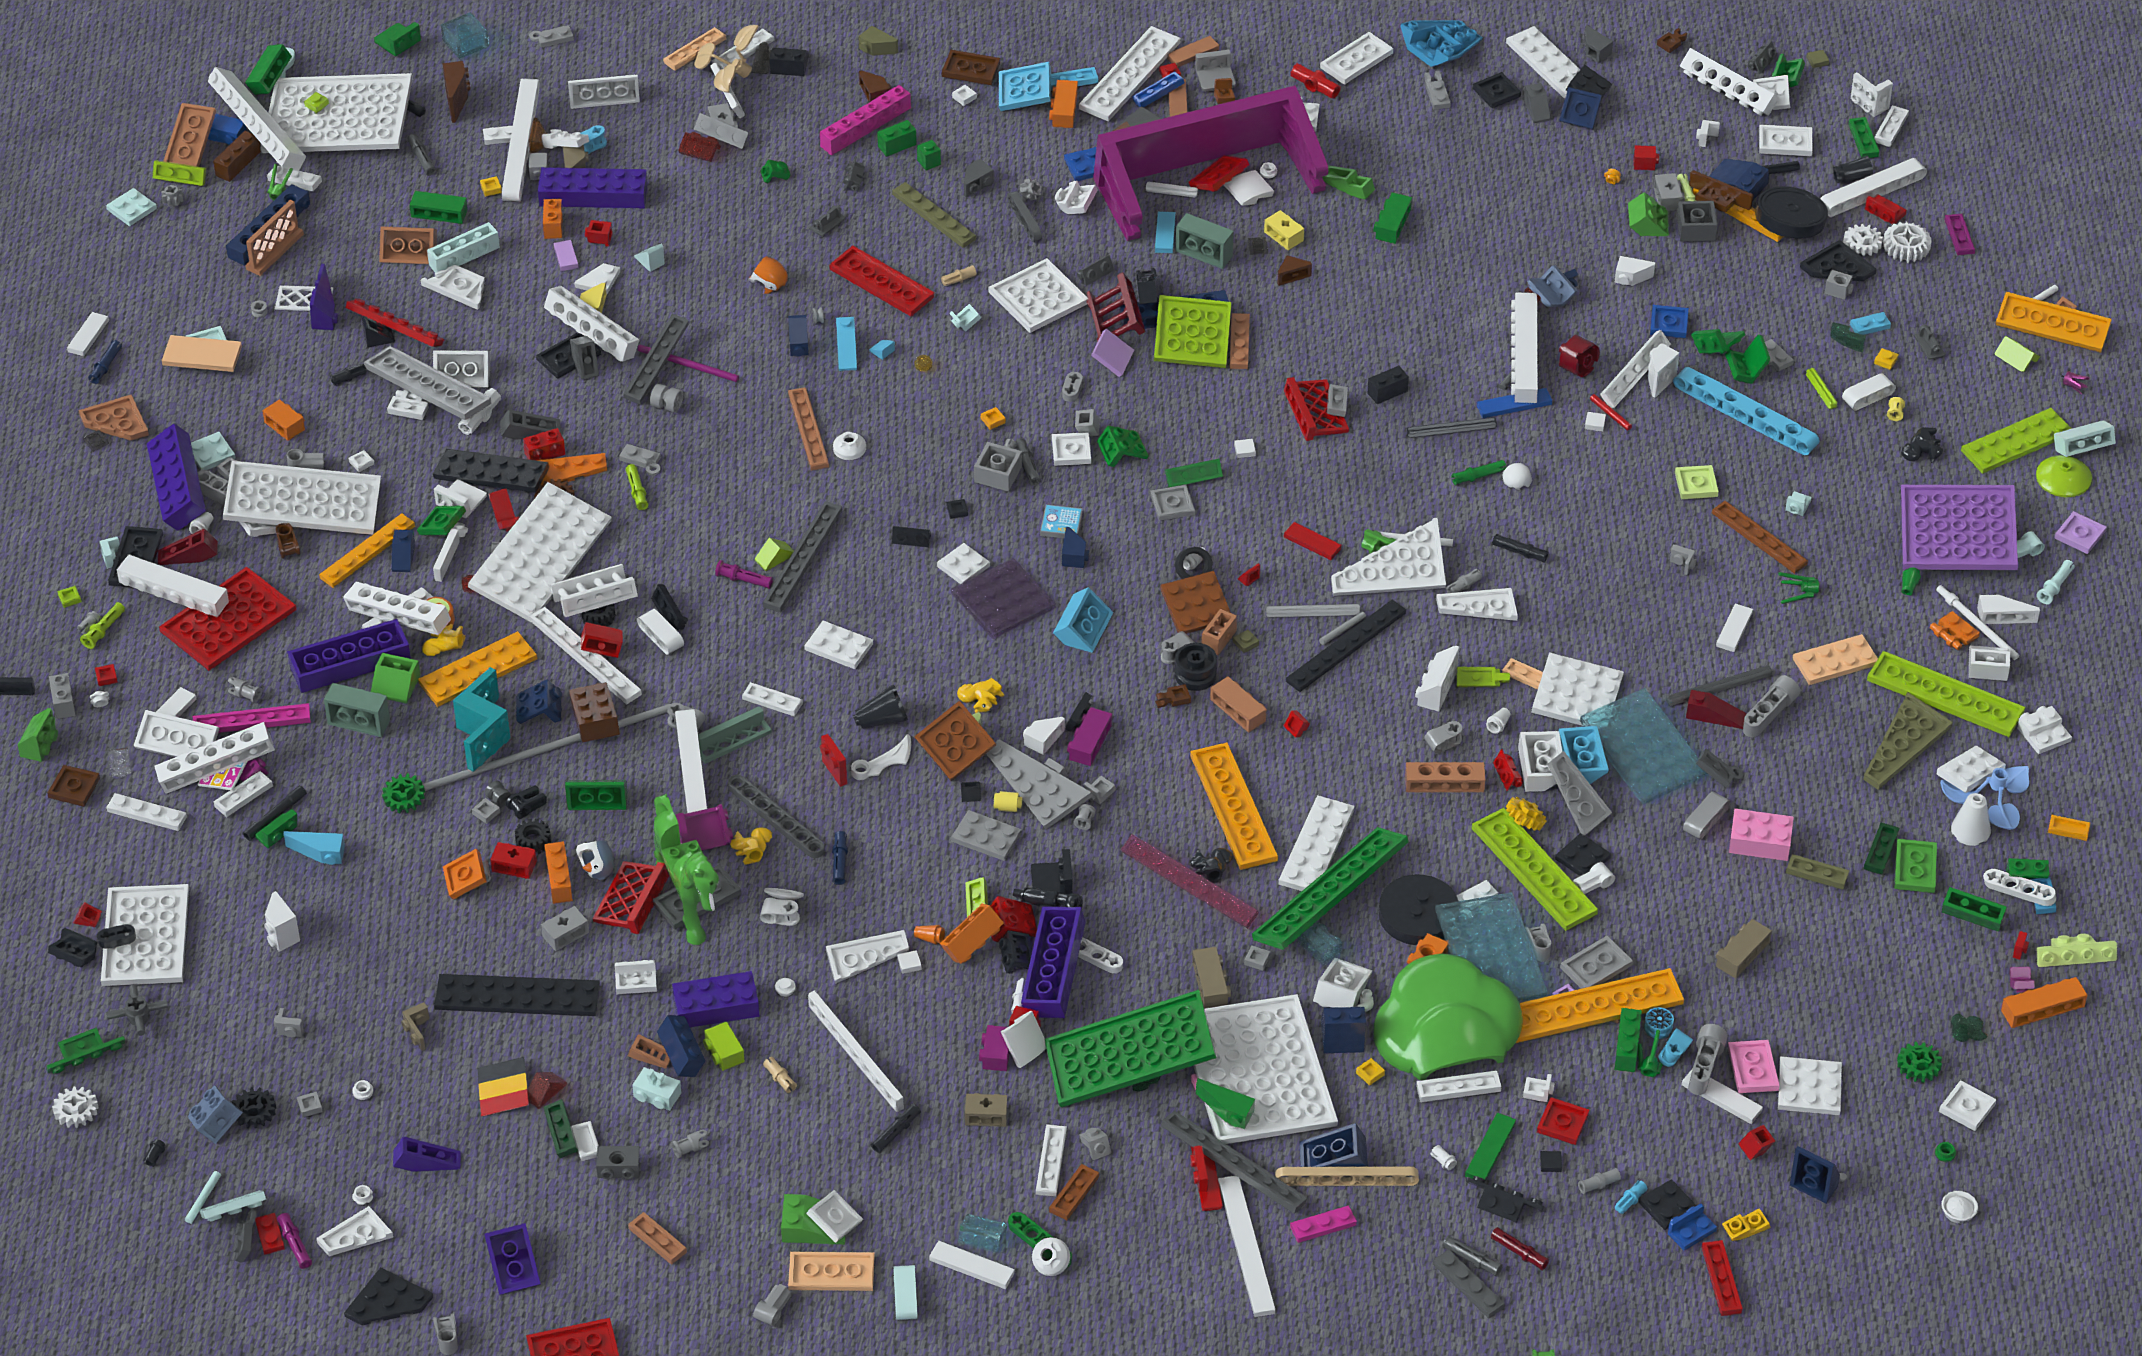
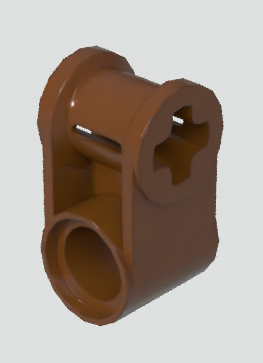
M278 524L276 536L281 558L284 559L285 556L293 554L300 555L298 541L295 538L291 524Z

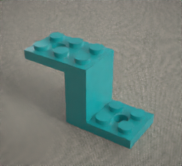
M491 667L453 700L456 727L470 735L464 740L467 769L473 772L482 766L489 757L494 755L511 738L507 710L494 704L499 698L496 670Z

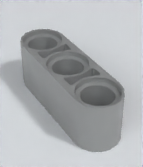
M207 470L197 472L202 494L225 506L228 481Z
M1712 791L1687 818L1683 830L1701 840L1728 810L1730 800Z

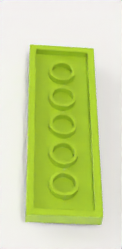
M2049 408L1963 445L1961 451L1983 474L2055 443V433L2072 428L2052 408Z

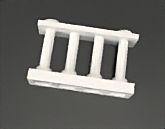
M623 564L550 584L554 602L561 601L565 617L638 596L634 578L625 577Z

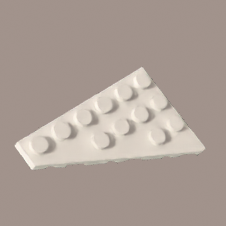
M1433 518L1432 521L1425 525H1420L1414 531L1397 538L1393 543L1381 547L1380 550L1365 556L1361 561L1332 575L1333 596L1445 588L1446 581L1438 519Z

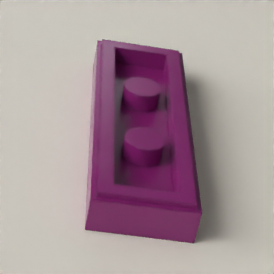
M1963 214L1945 215L1944 220L1957 255L1975 254V248Z

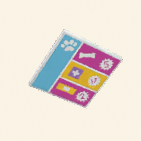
M247 762L201 779L198 786L233 791Z

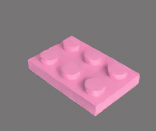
M1769 1040L1728 1042L1727 1048L1738 1093L1779 1091L1780 1085Z

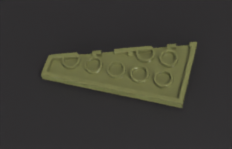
M1907 692L1897 715L1892 720L1881 745L1877 749V753L1872 758L1863 780L1879 790L1952 728L1953 722Z

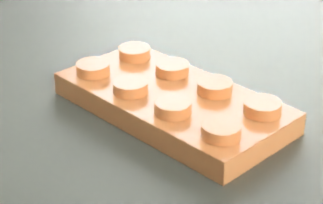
M1862 634L1793 654L1794 662L1809 685L1873 667L1878 660Z

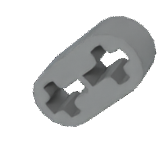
M1070 372L1066 376L1062 388V397L1065 401H1075L1079 396L1083 383V376L1079 372Z

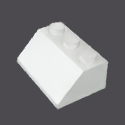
M433 351V368L469 387H488L490 351Z
M1453 646L1438 652L1434 660H1430L1428 673H1424L1422 678V686H1418L1415 697L1418 698V706L1440 711L1457 674L1460 646Z
M1559 731L1520 732L1518 750L1525 792L1546 791L1557 784L1547 764L1562 752Z

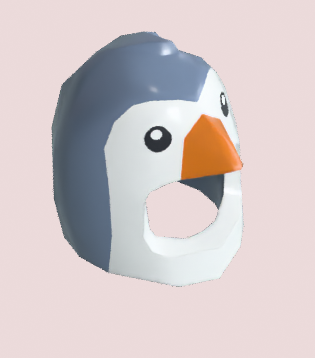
M601 840L578 845L576 852L583 866L582 868L591 878L604 880L609 877L614 868V856L608 843Z

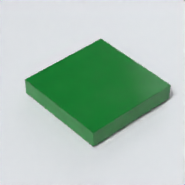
M436 506L419 526L417 532L419 535H447L464 515L466 509L464 506Z

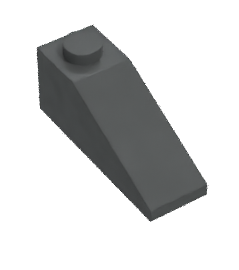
M508 409L500 421L501 436L512 439H523L556 428L561 433L560 419Z

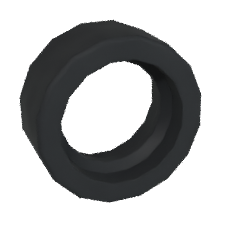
M1194 546L1184 549L1178 554L1175 561L1176 573L1181 579L1192 577V575L1186 573L1183 567L1184 559L1189 554H1198L1204 560V570L1200 574L1212 571V558L1201 547Z

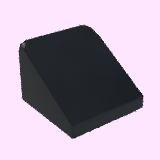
M980 782L961 783L962 802L981 801Z

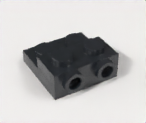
M1584 64L1570 81L1566 91L1570 87L1599 94L1603 98L1611 88L1612 83Z

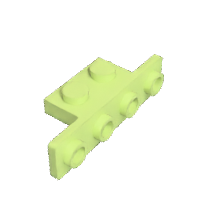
M2079 934L2076 937L2061 935L2058 938L2051 939V946L2037 948L2038 967L2117 960L2116 941L2096 942L2088 934Z

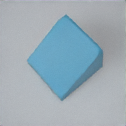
M881 340L870 348L869 351L883 360L895 351V342Z

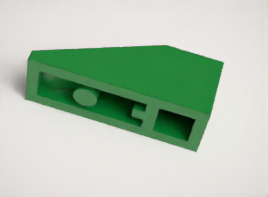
M1197 1079L1196 1095L1226 1123L1245 1129L1254 1113L1255 1099L1208 1081Z

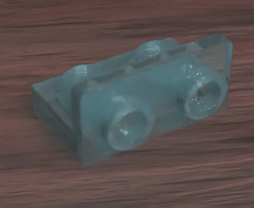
M967 1214L960 1224L958 1243L997 1253L1000 1247V1240L1006 1233L1007 1224Z

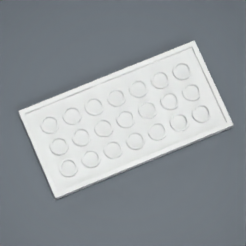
M232 461L223 520L270 525L289 523L292 527L373 535L381 476Z
M547 482L469 581L468 588L530 621V616L545 607L553 597L550 584L564 581L568 578L609 525L612 517Z

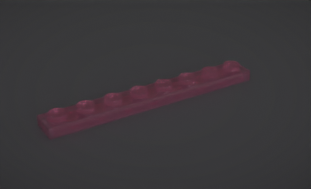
M1131 834L1121 848L1122 853L1247 929L1259 914L1253 907Z

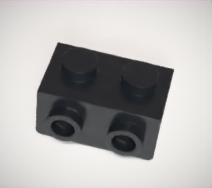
M64 928L61 931L60 940L49 946L48 953L58 959L70 962L74 966L83 967L95 959L97 941Z

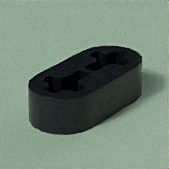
M129 924L105 928L97 934L98 944L104 949L131 944L136 939L135 928Z

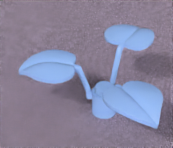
M2028 766L2007 769L1996 768L1993 770L1992 776L1987 777L1981 786L1975 791L1973 789L1968 793L1963 792L1946 780H1941L1940 784L1944 794L1950 800L1964 804L1970 794L1979 793L1989 783L1993 790L1999 791L1998 805H1993L1988 810L1989 821L1997 827L2010 830L2018 826L2020 815L2013 804L2007 803L2002 805V792L2004 788L2011 793L2025 792L2029 786Z

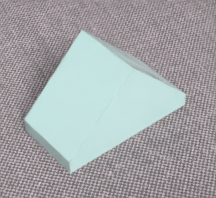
M662 243L634 255L650 272L665 264Z

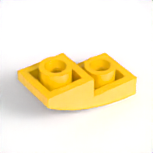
M1760 1208L1744 1217L1739 1214L1722 1223L1732 1241L1741 1240L1771 1228L1770 1223Z

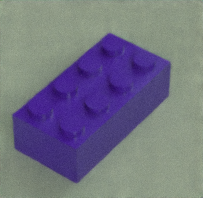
M752 971L672 983L677 1016H685L690 1028L760 1017L759 1002Z

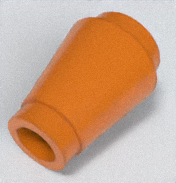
M940 925L916 926L914 937L937 945L944 940L945 929Z

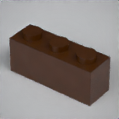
M244 131L213 161L217 177L230 182L261 152L260 141L254 134Z

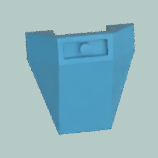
M1414 20L1401 23L1400 26L1407 50L1430 67L1460 58L1483 38L1475 30L1470 29L1464 22L1459 20Z

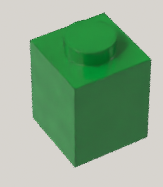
M933 140L917 145V161L926 171L941 165V149Z

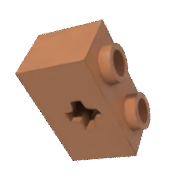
M1220 609L1203 631L1202 643L1210 646L1216 655L1221 653L1237 630V615Z

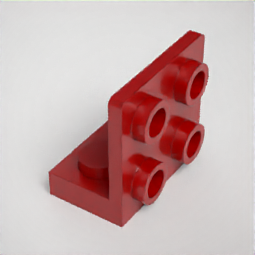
M997 896L990 906L1004 924L1000 926L998 933L991 936L992 941L999 942L1008 930L1036 937L1037 927L1032 905Z

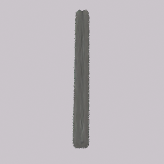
M1769 665L1736 674L1670 694L1666 697V701L1669 706L1689 701L1691 690L1713 694L1772 675V669Z

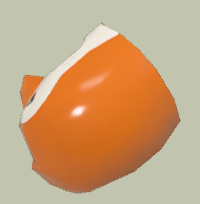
M766 256L760 261L748 280L752 283L762 282L765 285L764 294H769L785 286L788 274L780 262Z

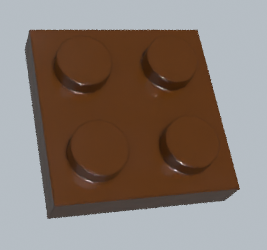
M63 765L47 792L48 798L84 807L100 780V774Z

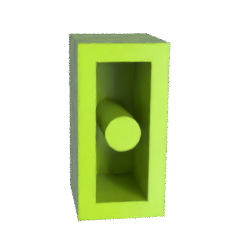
M727 1022L704 1030L705 1039H703V1044L707 1051H711L714 1064H719L722 1071L745 1062L744 1050Z

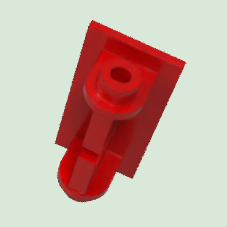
M1501 749L1493 764L1506 791H1508L1511 786H1522L1523 779L1519 772L1515 771L1516 766L1512 757L1505 754L1503 749Z

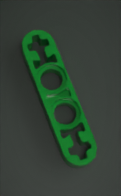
M1014 1212L1008 1218L1009 1229L1033 1249L1041 1240L1054 1238L1021 1212ZM1034 1231L1038 1233V1236L1031 1238L1027 1236V1233ZM1051 1249L1045 1250L1042 1256L1050 1260L1053 1252ZM1070 1251V1261H1069V1264H1068L1067 1267H1069V1266L1071 1265V1263H1072V1253H1071V1251Z

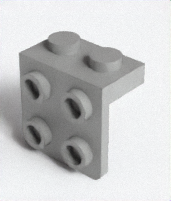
M1230 50L1196 54L1195 70L1202 91H1214L1215 79L1231 78L1232 88L1235 87L1236 83L1230 67Z

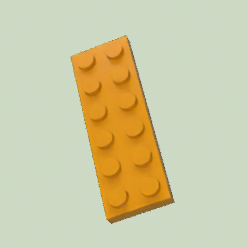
M2006 292L1996 319V325L2102 352L2112 319Z
M517 631L419 678L418 683L435 705L439 707L454 700L489 667L496 670L497 678L537 660V654Z

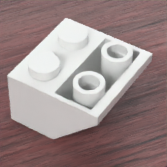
M1970 645L1969 678L2007 681L2010 668V651L2008 648Z

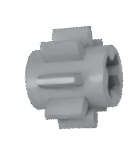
M1025 179V183L1020 184L1021 195L1025 200H1036V196L1041 195V185L1036 179Z
M170 185L165 188V191H161L162 202L167 203L169 207L178 206L180 202H183L182 189L178 190L176 186Z

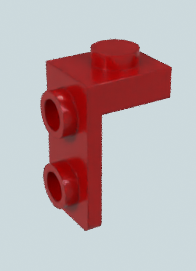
M507 489L489 493L499 529L510 531L518 521L519 516L515 517Z

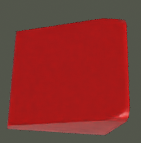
M1258 563L1246 571L1238 580L1245 586L1255 582L1260 578V564Z
M84 902L73 923L96 927L102 911Z

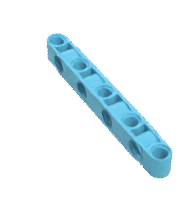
M1685 367L1673 379L1675 387L1802 455H1808L1820 442L1819 437L1814 432L1690 367Z

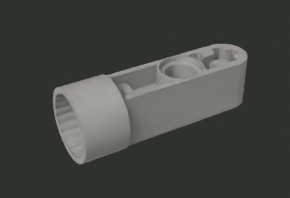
M1781 675L1769 687V691L1745 716L1743 733L1748 737H1757L1785 707L1789 706L1800 695L1801 691L1798 684L1792 678Z
M1706 1024L1700 1029L1696 1041L1698 1053L1688 1085L1689 1091L1695 1095H1702L1706 1092L1716 1058L1724 1051L1728 1034L1719 1025Z

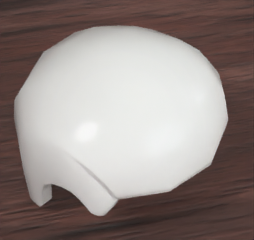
M1522 463L1509 465L1502 474L1504 484L1520 490L1522 486L1529 487L1532 482L1529 468Z

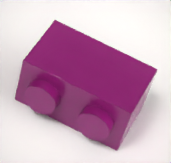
M987 1025L986 1033H982L981 1045H984V1049H980L979 1061H982L983 1069L1007 1071L1010 1051L1001 1034V1031L1007 1027Z

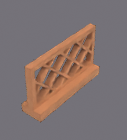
M289 200L246 241L249 262L245 265L246 270L261 276L304 235L303 230L298 228L294 201Z

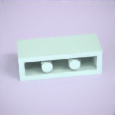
M2104 420L2054 434L2055 450L2065 457L2116 443L2114 426Z

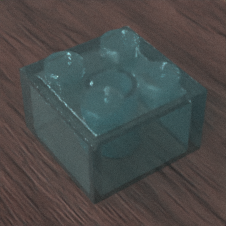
M471 12L441 24L442 40L459 59L489 47L488 31Z

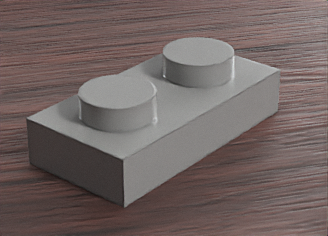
M1329 385L1327 414L1345 417L1348 387Z

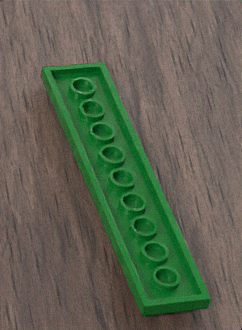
M1377 827L1252 933L1253 940L1284 950L1409 843L1408 837Z

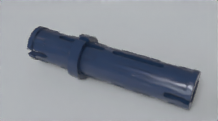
M111 341L100 361L95 363L94 370L88 377L91 383L98 384L102 376L108 372L109 365L122 348V344H119V341Z
M837 831L834 834L835 841L832 847V853L834 854L832 882L835 885H842L845 883V859L848 853L846 846L847 834L844 831Z

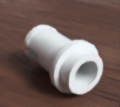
M1440 1145L1432 1149L1431 1156L1442 1164L1443 1169L1451 1170L1455 1167L1457 1163L1455 1156L1449 1155Z

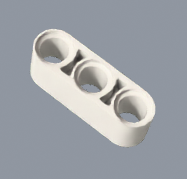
M1881 373L1849 387L1844 391L1842 398L1854 411H1857L1890 396L1895 391L1896 386Z
M652 609L637 618L639 627L666 655L684 646L682 636L657 610Z

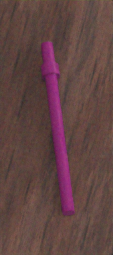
M641 344L638 346V351L648 354L651 350L650 347ZM670 354L667 361L734 382L739 380V375Z

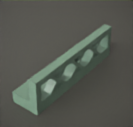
M758 706L698 734L700 757L704 764L772 733V729L764 720L762 708ZM759 725H762L765 729L760 732L753 731ZM739 734L748 735L747 738L743 740L736 739L737 735ZM724 741L731 743L730 746L726 748L719 747L720 743ZM707 749L714 750L713 754L707 757L703 754V751Z

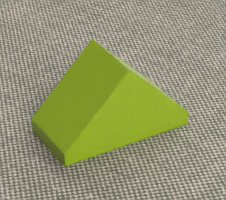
M769 537L755 557V561L767 571L789 559L794 550L786 542Z

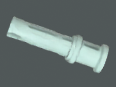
M2065 560L2052 579L2044 583V588L2037 592V599L2040 602L2050 604L2053 601V596L2060 592L2061 584L2075 568L2072 561Z

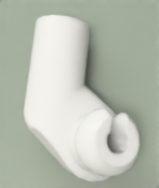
M1364 989L1360 995V1004L1355 1007H1365V1012L1373 1008L1374 1002L1372 991Z

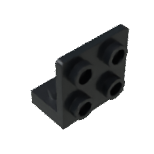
M1062 849V857L1058 858V862L1031 864L1032 887L1046 891H1058L1064 894L1073 893L1070 849Z

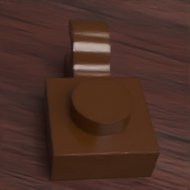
M1185 684L1168 687L1167 692L1156 694L1158 699L1155 701L1157 708L1165 707L1169 703L1172 704V707L1191 703V696Z

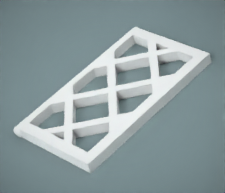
M280 286L275 310L310 311V301L308 298L311 297L315 287ZM283 290L293 291L286 296L283 294ZM300 291H311V293L303 296ZM297 294L301 299L293 303L289 298ZM285 300L290 304L289 306H280V303ZM305 301L309 306L304 307L297 305Z

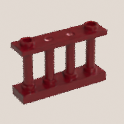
M1123 272L1117 275L1119 281L1117 286L1095 298L1090 291L1086 292L1088 297L1087 305L1091 309L1098 334L1097 342L1105 329L1127 317L1129 318L1128 323L1111 333L1118 337L1129 330H1135L1139 335L1146 332L1132 282ZM1120 292L1122 293L1120 299L1100 309V303ZM1125 305L1124 311L1106 321L1103 320L1102 316Z

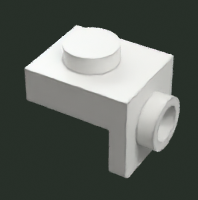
M1702 121L1701 129H1697L1696 139H1699V146L1706 147L1707 136L1718 137L1719 122Z
M1548 1074L1547 1080L1527 1077L1523 1098L1547 1102L1549 1094L1553 1095L1555 1083L1551 1082L1552 1075Z

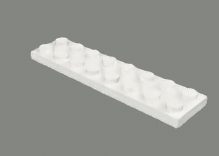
M1151 26L1079 103V109L1109 121L1164 62L1168 54L1176 49L1180 44V38Z

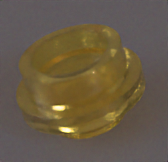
M927 355L918 356L914 362L915 368L919 371H928L933 365L932 360Z

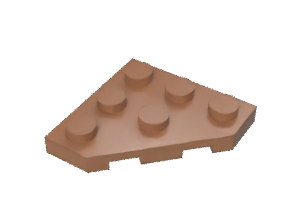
M132 395L79 410V415L85 428L131 441L149 435Z

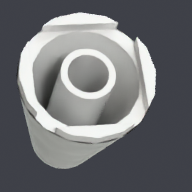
M1970 794L1952 822L1951 832L1960 843L1976 846L1981 842H1986L1991 834L1987 801L1981 794Z

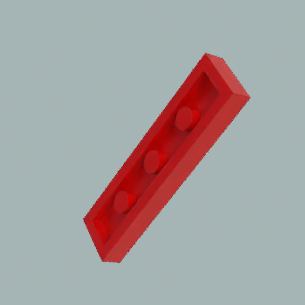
M1723 1240L1702 1243V1252L1721 1316L1742 1314L1743 1308Z

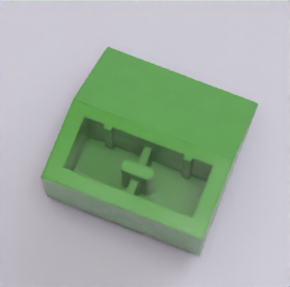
M1644 192L1628 202L1629 226L1640 236L1669 235L1668 211L1664 206L1658 204L1653 197Z
M382 653L375 666L371 692L386 695L388 700L407 703L420 678L419 661Z
M51 708L45 709L31 719L18 743L20 757L42 762L45 755L49 754L52 742L56 741L58 737L55 717H53Z

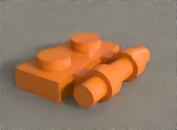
M1953 611L1939 619L1938 625L1933 622L1929 627L1934 631V635L1938 638H1943L1948 646L1954 647L1956 650L1961 649V643L1966 646L1977 639L1980 634L1979 631Z

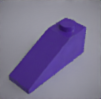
M403 1136L393 1150V1167L412 1172L457 1170L461 1168V1151Z

